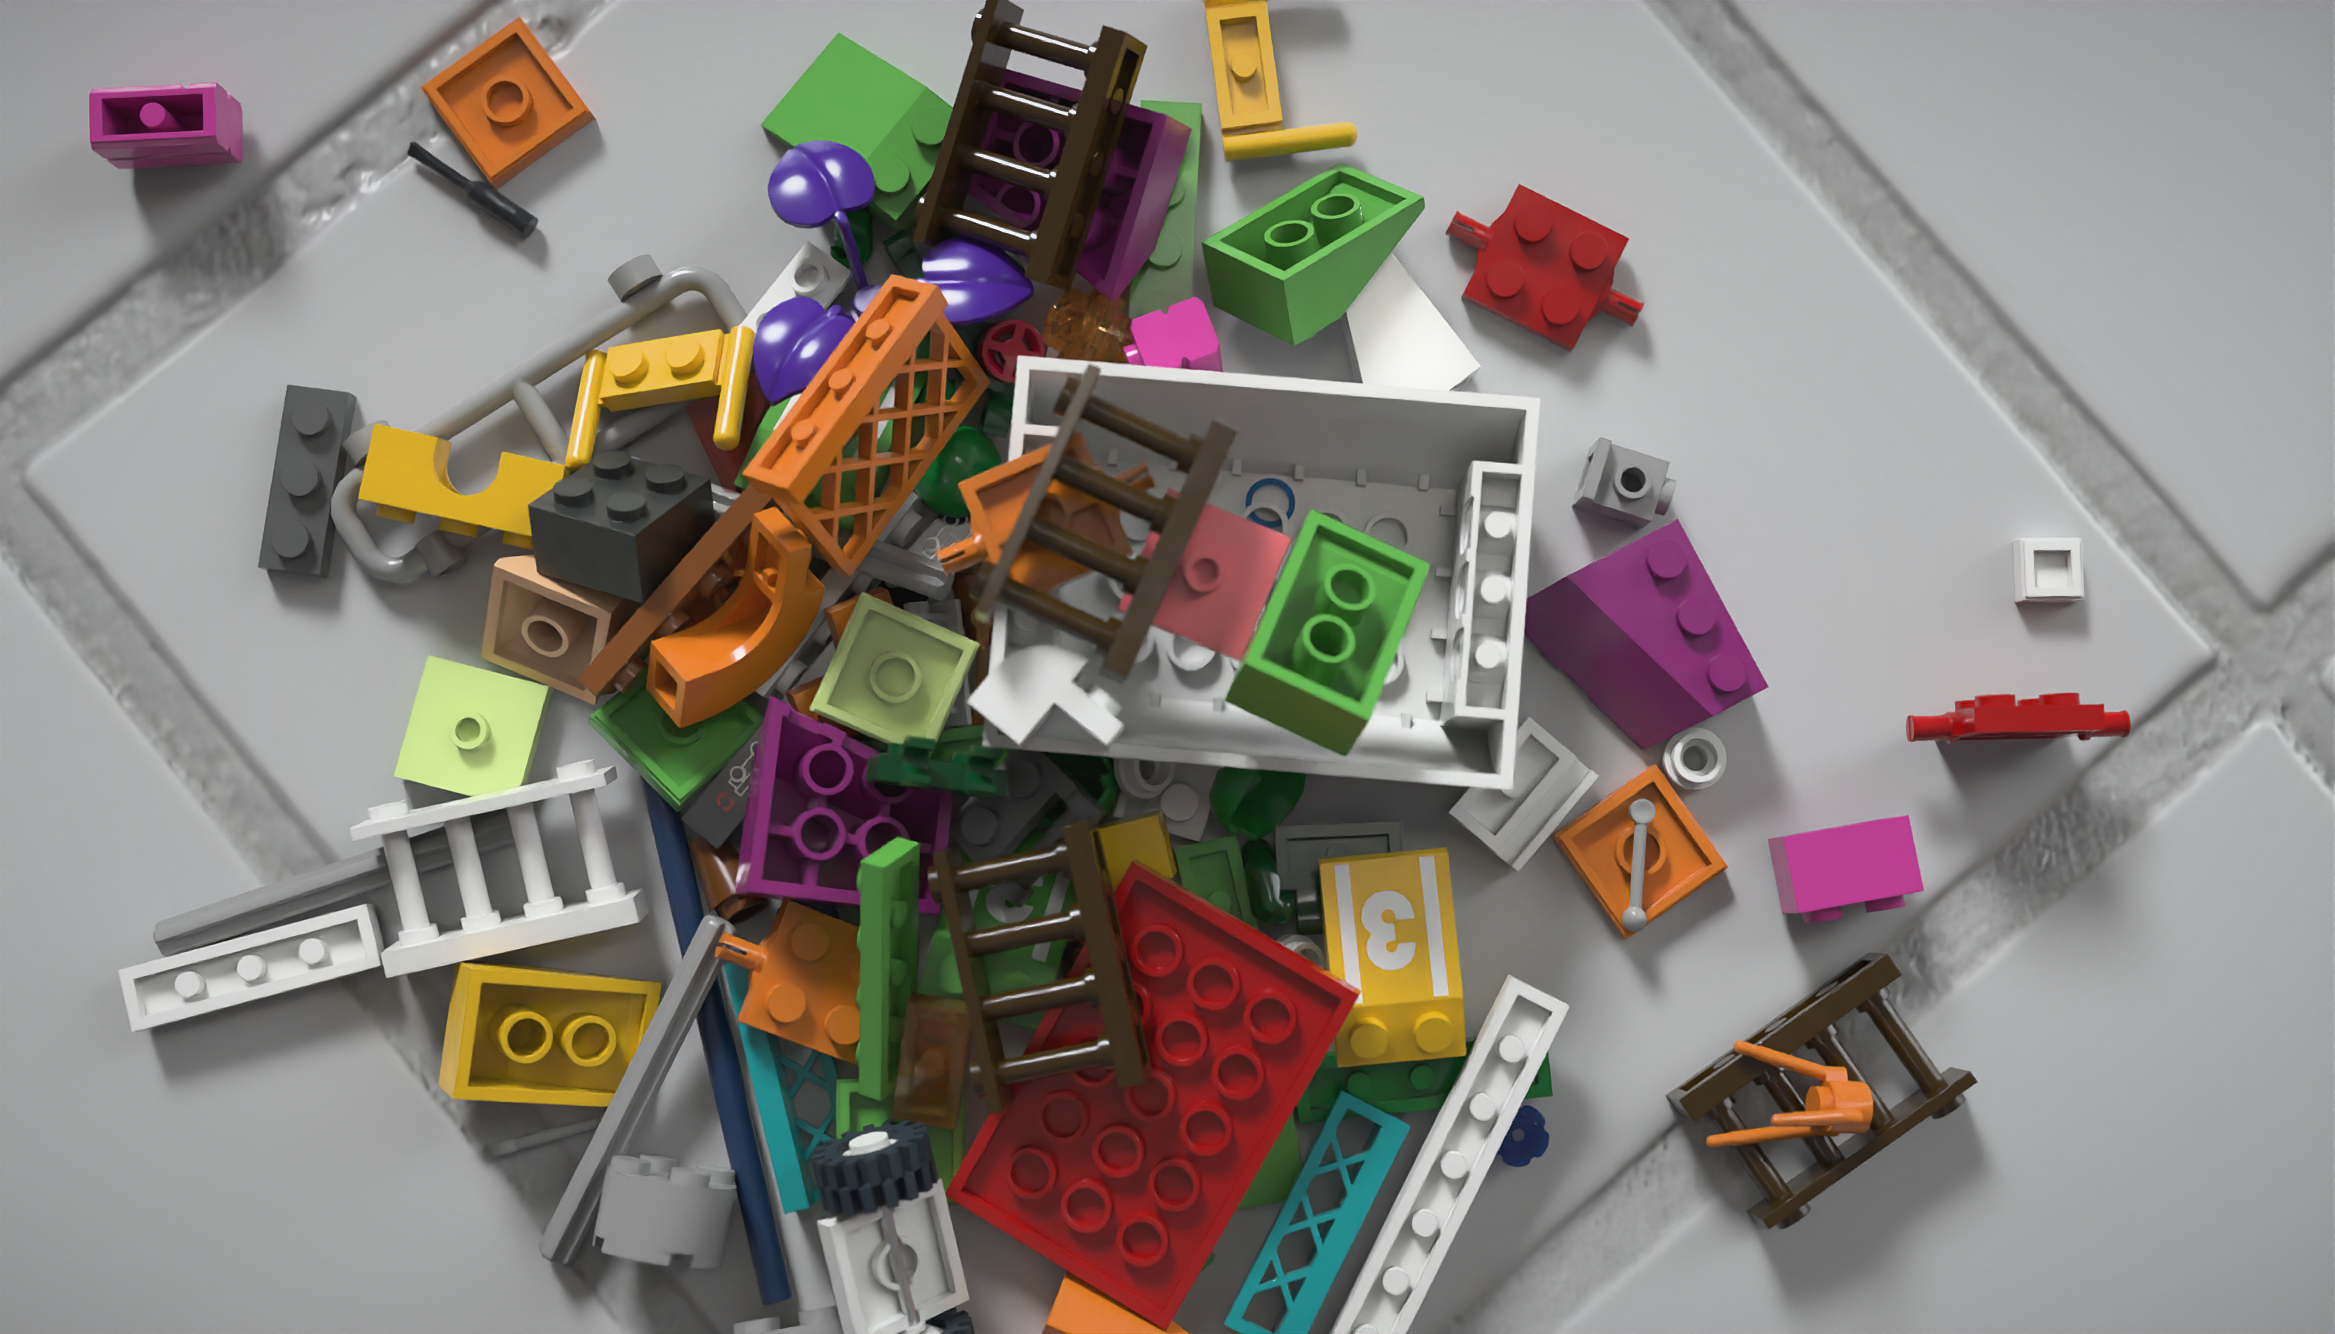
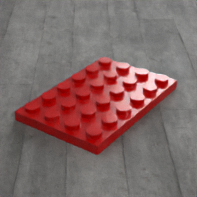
M1135 859L1129 865L1116 888L1114 897L1153 1072L1145 1084L1118 1089L1115 1071L1105 1072L1103 1066L1011 1085L1014 1100L1003 1112L989 1114L947 1188L945 1196L1144 1318L1167 1330L1360 996L1361 990ZM1087 942L1066 979L1084 976V969L1092 967ZM1089 1002L1048 1010L1023 1055L1098 1040V1034L1106 1032L1101 1006L1092 1008Z

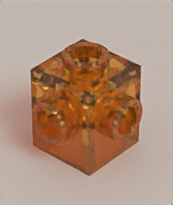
M1071 287L1070 292L1064 291L1060 300L1056 301L1047 313L1045 328L1041 334L1044 345L1059 353L1056 359L1127 364L1123 347L1133 344L1130 329L1132 320L1123 314L1127 303L1120 298L1115 302L1111 301L1095 288L1092 289L1090 295H1087Z

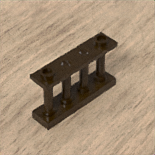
M986 0L984 8L977 13L972 24V48L928 191L920 198L916 206L914 215L916 230L912 240L934 247L947 239L954 238L956 234L1024 256L1028 264L1024 277L1070 292L1148 46L1125 31L1105 25L1102 26L1098 41H1095L1091 46L1021 26L1020 22L1024 9L1009 0ZM1014 50L1084 71L1086 80L1078 104L1068 108L1002 88L1001 83L1011 51ZM992 112L1064 133L1066 144L1059 166H1056L1053 170H1048L981 149ZM975 173L1044 195L1047 204L1040 227L1030 232L962 210L973 174Z
M1089 363L1081 381L1068 377L1053 410V414L1063 418L1058 432L997 564L987 559L984 560L968 596L980 601L976 608L975 618L984 623L988 622L996 603L999 602L1094 645L1093 653L1104 657L1098 674L1122 685L1130 674L1238 431L1213 420L1204 438L1194 433L1191 434L1190 438H1186L1092 395L1101 368ZM1080 419L1178 463L1175 470L1187 476L1177 498L1165 493L1163 498L1160 499L1064 455ZM1052 480L1150 523L1148 530L1160 535L1150 558L1147 559L1137 554L1135 560L1036 516ZM1028 541L1122 584L1121 592L1132 596L1122 621L1112 616H1109L1107 621L1102 620L1010 578L1009 574L1024 542Z
M1097 816L1073 820L1061 826L1064 838L1056 839L1054 847L964 866L959 845L946 847L933 853L935 865L928 867L929 887L934 902L937 905L944 904L977 1058L971 1059L970 1062L971 1080L977 1097H986L989 1114L1003 1112L1014 1100L1011 1088L1013 1084L1103 1066L1105 1072L1115 1071L1118 1089L1145 1084L1153 1072ZM1061 872L1064 878H1073L1078 902L1070 904V911L977 930L969 891ZM1075 937L1078 943L1087 942L1092 967L1084 969V976L991 994L983 956ZM1089 1002L1092 1008L1101 1006L1106 1032L1099 1033L1098 1040L1005 1059L997 1020Z
M1869 952L1744 1040V1042L1763 1046L1788 1055L1803 1044L1808 1050L1815 1048L1827 1066L1845 1067L1848 1081L1866 1083L1873 1099L1872 1122L1866 1133L1855 1134L1839 1146L1835 1144L1831 1136L1801 1137V1140L1816 1162L1787 1183H1785L1758 1143L1729 1146L1765 1197L1746 1212L1753 1222L1768 1230L1775 1225L1778 1229H1785L1801 1220L1811 1210L1807 1202L1930 1115L1933 1119H1940L1958 1109L1966 1101L1963 1092L1978 1082L1971 1071L1950 1067L1940 1073L1888 1000L1891 991L1887 985L1899 978L1902 973L1887 953ZM1854 1008H1856L1858 1013L1866 1012L1920 1088L1890 1110L1836 1035L1840 1029L1836 1021ZM1734 1048L1666 1095L1681 1117L1693 1122L1699 1117L1704 1122L1712 1121L1720 1134L1748 1130L1732 1107L1736 1103L1732 1094L1751 1081L1756 1086L1763 1084L1783 1113L1806 1111L1805 1099L1786 1074L1784 1068L1735 1052Z

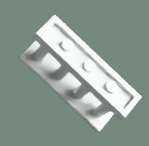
M594 759L584 760L557 767L558 778L410 811L407 800L391 802L367 809L370 819L350 828L352 840L381 835L404 929L398 932L400 941H397L380 953L386 978L639 923L649 912L644 887L625 891L624 883L616 882L594 789L607 786L618 778L615 766L596 769ZM569 794L591 889L585 891L587 900L563 905L561 896H554L532 802ZM502 808L507 809L529 901L523 905L524 914L506 918L500 917L499 909H492L470 821V815ZM443 821L466 916L460 919L462 927L438 932L437 924L429 923L407 829Z

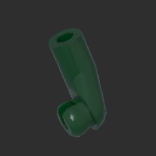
M1262 838L1256 841L1249 840L1242 846L1241 856L1251 913L1263 924L1271 921L1278 926L1286 925L1294 915L1296 900L1290 892L1280 891L1279 875L1269 842Z

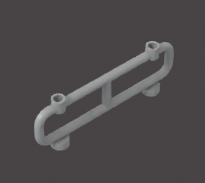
M645 254L635 257L618 267L608 278L609 284L621 301L619 304L414 432L448 441L514 399L553 460L552 463L566 466L565 459L569 439L535 386L687 291L700 292L709 300L729 334L731 329L740 326L748 315L730 287L718 274L702 267H681L662 275L650 255ZM720 395L636 408L596 434L592 460L602 452L619 450L692 403H694L700 413L717 407ZM380 420L360 428L342 444L356 468L338 483L331 498V517L336 530L356 562L369 575L385 582H403L419 576L428 569L434 579H441L460 569L468 561L461 548L493 528L479 525L477 538L444 530H436L422 538L415 545L414 549L400 557L386 556L378 549L358 517L357 503L359 501L358 495L374 423L389 427L390 425L386 420Z

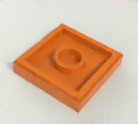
M520 16L420 87L496 189L595 119L594 115Z
M1656 764L1646 768L1550 836L1622 939H1628L1638 932L1628 930L1622 923V915L1629 908L1635 823L1631 821L1628 810L1632 802L1639 799L1649 800L1653 803L1656 811L1653 820L1647 823L1642 910L1647 915L1646 925L1729 868Z

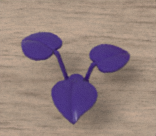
M823 140L798 144L795 148L789 149L784 154L769 179V200L772 209L783 222L798 228L811 229L823 226L833 218L835 219L858 291L850 303V315L839 305H834L825 311L814 299L802 296L779 303L763 317L756 331L753 355L759 384L766 400L771 406L778 405L804 392L882 287L880 285L868 284L850 223L845 214L861 210L872 203L875 197L873 172L867 161L859 153L837 142ZM962 236L947 239L928 251L922 264L925 278L915 279L937 285L949 302L943 310V314L952 326L970 325L999 316L1018 307L1034 295L1032 282L1029 278L1024 277L1022 270L1004 250Z

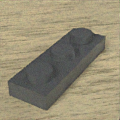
M287 384L258 568L266 571L328 578L336 529L331 517V498L338 483L344 478L347 453L342 444L351 434L356 396L351 393Z

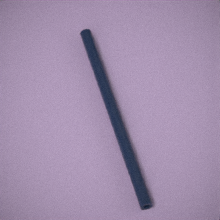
M639 774L683 959L702 919L705 917L683 821L681 820V811L677 812ZM718 973L696 1016V1021L731 1170L736 1171L734 1185H736L737 1198L762 1305H770L794 1297Z

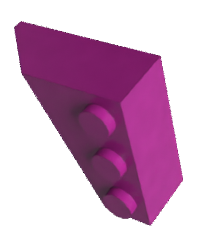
M1009 69L1005 70L1001 83L1002 88L1068 108L1078 104L1082 90ZM1129 104L1076 271V273L1091 283L1096 290L1114 302L1155 250L1192 131L1191 128L1169 115ZM992 112L981 149L1053 170V168L1059 166L1066 139L1064 133ZM975 173L968 193L1012 226L1030 232L1040 227L1047 204L1044 195Z
M1678 519L1573 572L1526 599L1524 635L1542 651L1541 654L1554 667L1560 668L1588 695V699L1641 750H1645L1769 687Z
M771 696L750 770L735 895L860 909L861 894L857 889V877L861 868V861L896 837L920 843L918 916L924 917L940 914L941 904L937 905L931 895L928 882V867L935 865L933 853L946 848L948 845L953 794L865 782L869 756L881 752L846 736L845 732L825 722L822 724L792 709L793 706Z

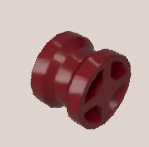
M1008 319L993 323L982 332L977 342L976 356L980 367L988 377L998 382L1015 383L1018 356L1045 358V345L1041 334L1034 326L1023 320Z

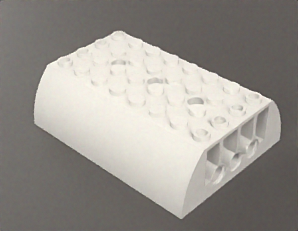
M1018 356L1008 462L1053 442L1063 421V418L1053 414L1060 393L1068 377L1081 381L1090 363L1101 368L1092 395L1186 438H1190L1192 433L1204 438L1213 420L1238 431L1206 503L1291 537L1290 544L1275 577V585L1310 509L1431 564L1371 719L1346 757L1224 702L1240 662L1151 626L1128 678L1121 685L1098 674L1104 657L1093 653L1094 645L999 602L995 605L989 674L1005 658L1028 647L1051 645L1072 650L1086 658L1091 666L1076 686L1085 691L1092 682L1120 704L1122 709L1116 715V718L1124 724L1125 730L1113 745L1107 749L1056 708L1024 749L985 718L982 746L1513 790L1540 398ZM1080 419L1074 433L1081 431L1093 461L1106 474L1114 476L1145 462L1149 469V475L1151 474L1156 487L1145 492L1160 499L1163 498L1168 488L1180 492L1187 475L1175 470L1178 463ZM1120 510V523L1134 553V556L1130 558L1135 560L1137 554H1141L1148 538L1150 523ZM1096 572L1046 593L1105 621L1108 620L1109 616L1122 621L1124 614L1119 613L1117 610L1124 593L1119 590L1116 581ZM1266 605L1263 606V609H1262V611H1261V613H1260V616H1259V618H1258V621H1257V623H1256V626H1257V624H1258V622H1259V620H1260V618H1261V615H1262V613H1263V611H1264Z

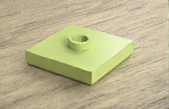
M861 592L809 710L887 744H903L907 735L933 738L937 743L980 644Z
M428 655L393 776L471 797L527 785L554 688Z

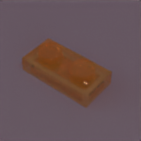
M917 992L911 993L906 1009L892 1118L956 1129L960 1118L972 1036L965 1001Z

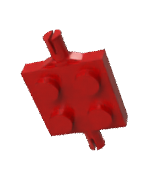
M1518 184L1505 212L1491 224L1490 228L1456 211L1445 233L1478 249L1475 271L1461 298L1569 352L1574 349L1586 323L1600 310L1633 327L1639 316L1638 314L1644 306V303H1640L1611 288L1614 281L1615 266L1630 238L1521 184Z
M2080 693L2041 694L2039 698L2017 700V706L2014 694L1975 696V700L1955 701V712L1934 716L1909 715L1906 720V735L1909 742L1946 741L1948 744H1955L1957 741L2059 739L2070 736H2077L2081 741H2088L2091 737H2128L2131 729L2130 716L2126 710L2104 712V704H2080Z

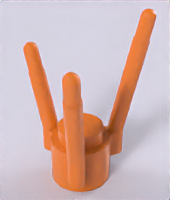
M1736 1041L1733 1045L1735 1052L1818 1079L1821 1084L1809 1088L1806 1095L1805 1112L1775 1114L1771 1117L1773 1125L1771 1127L1710 1135L1706 1138V1144L1710 1148L1809 1136H1838L1840 1133L1864 1134L1870 1128L1873 1116L1871 1091L1864 1082L1848 1081L1845 1067L1822 1066L1763 1046Z

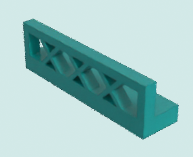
M724 961L723 966L737 1019L748 992L749 969ZM738 1023L784 1214L810 1208L814 1203L821 1201L818 1187L815 1188L809 1160L821 1141L825 1142L835 1138L826 1131L834 1118L836 1123V1078H840L836 1059L812 1051L805 1065L802 1066L782 1054L779 1037ZM818 1057L820 1058L824 1078L811 1071ZM786 1067L799 1074L792 1087H790ZM805 1079L825 1089L829 1094L832 1107L819 1128L798 1116L796 1112L794 1098ZM801 1129L814 1136L807 1149L805 1148Z
M1340 1089L1223 1321L1224 1325L1241 1334L1308 1333L1411 1127L1409 1124ZM1348 1108L1375 1122L1362 1150L1343 1157L1335 1132ZM1329 1144H1331L1336 1160L1320 1164ZM1354 1164L1350 1174L1348 1175L1346 1166ZM1339 1169L1344 1186L1333 1208L1313 1215L1306 1193L1312 1178ZM1300 1202H1302L1306 1218L1291 1222ZM1325 1222V1224H1324V1226H1323V1228H1322V1230H1321V1232H1320V1234H1319V1231H1318V1228H1317V1225H1316V1224H1320V1223ZM1310 1227L1315 1244L1304 1266L1284 1273L1276 1250L1284 1235ZM1272 1259L1277 1276L1261 1281ZM1296 1280L1290 1292L1287 1283ZM1281 1286L1285 1304L1271 1331L1243 1317L1255 1293Z

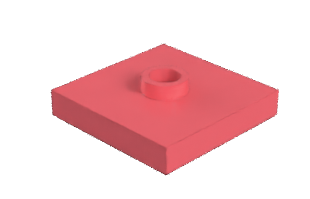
M1168 488L1166 494L1177 498L1179 491ZM1206 503L1151 626L1241 662L1288 549L1291 537ZM1150 531L1140 554L1147 559L1150 558L1160 535ZM1124 593L1117 609L1119 613L1125 614L1132 596Z

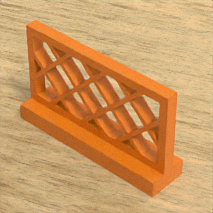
M891 274L742 473L756 491L769 494L776 500L836 573L849 578L991 382L943 314V310L949 302L940 288L934 284ZM930 329L929 358L915 360L916 347ZM956 367L965 380L950 400H945L947 368ZM928 370L926 403L913 404L914 372ZM895 377L894 407L879 409L880 396ZM925 415L924 437L916 448L910 449L912 417ZM893 419L891 452L876 454L878 421ZM859 426L857 457L842 459L844 445ZM890 464L889 485L880 497L874 498L876 466ZM857 469L855 501L840 503L841 472ZM822 476L821 507L808 509L803 501ZM854 515L853 535L843 549H841L837 544L839 517Z

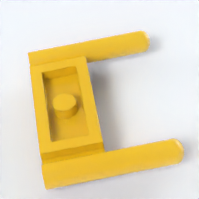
M1203 0L1225 162L1351 147L1355 144L1358 134L1356 127L1351 122L1283 130L1266 2L1272 0Z
M736 326L731 329L730 334H724L721 329L609 347L608 353L600 350L588 352L585 356L566 453V466L570 467L571 471L576 472L592 461L601 408L607 407L611 412L718 395H720L713 441L721 450L735 449L740 439L755 332L745 326Z

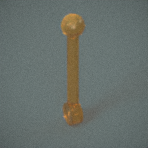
M976 606L971 613V622L977 627L976 642L980 644L976 652L977 690L987 678L989 672V628L994 624L995 612L993 610L988 622L984 623L975 618ZM971 707L972 725H983L985 717Z

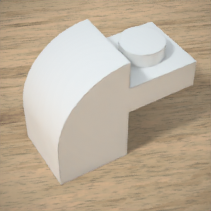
M1033 646L1011 654L992 670L967 701L976 711L1023 749L1056 708L1107 749L1113 745L1125 730L1124 724L1116 718V715L1122 709L1120 704L1092 682L1085 691L1076 686L1091 667L1089 661L1072 650L1058 646Z

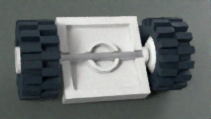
M904 1120L897 1125L895 1121H887L882 1126L875 1128L871 1124L863 1126V1130L856 1133L852 1130L842 1133L841 1139L831 1138L824 1142V1146L817 1147L813 1151L814 1155H811V1161L824 1211L829 1210V1213L833 1215L817 1222L843 1333L975 1334L971 1316L969 1317L968 1312L962 1310L957 1313V1309L953 1308L970 1299L942 1179L938 1178L927 1126L925 1127L924 1123L921 1122L913 1124L912 1120Z

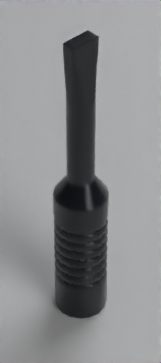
M415 141L411 142L407 154L464 190L470 203L482 209L523 238L529 237L535 230L538 223L537 217L519 207L483 181H470Z

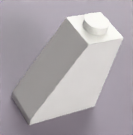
M1392 252L1340 318L1355 383L1458 391L1474 379L1481 367Z

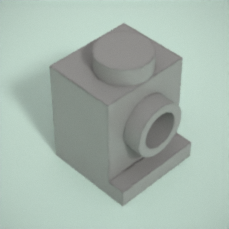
M1600 437L1589 448L1572 506L1644 528L1652 521L1654 513L1664 516L1671 503L1676 481L1666 478L1670 462L1612 444V440ZM1626 472L1640 478L1641 488L1638 492H1629L1622 486V473Z

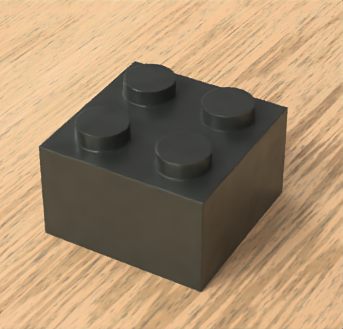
M605 451L596 455L588 464L566 479L557 482L552 489L528 505L537 573L641 603L645 602L715 524L711 478L685 472L676 465H658L632 458L623 451Z

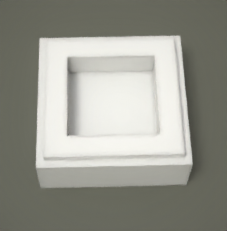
M2020 538L2012 542L2015 603L2079 602L2084 600L2082 538Z

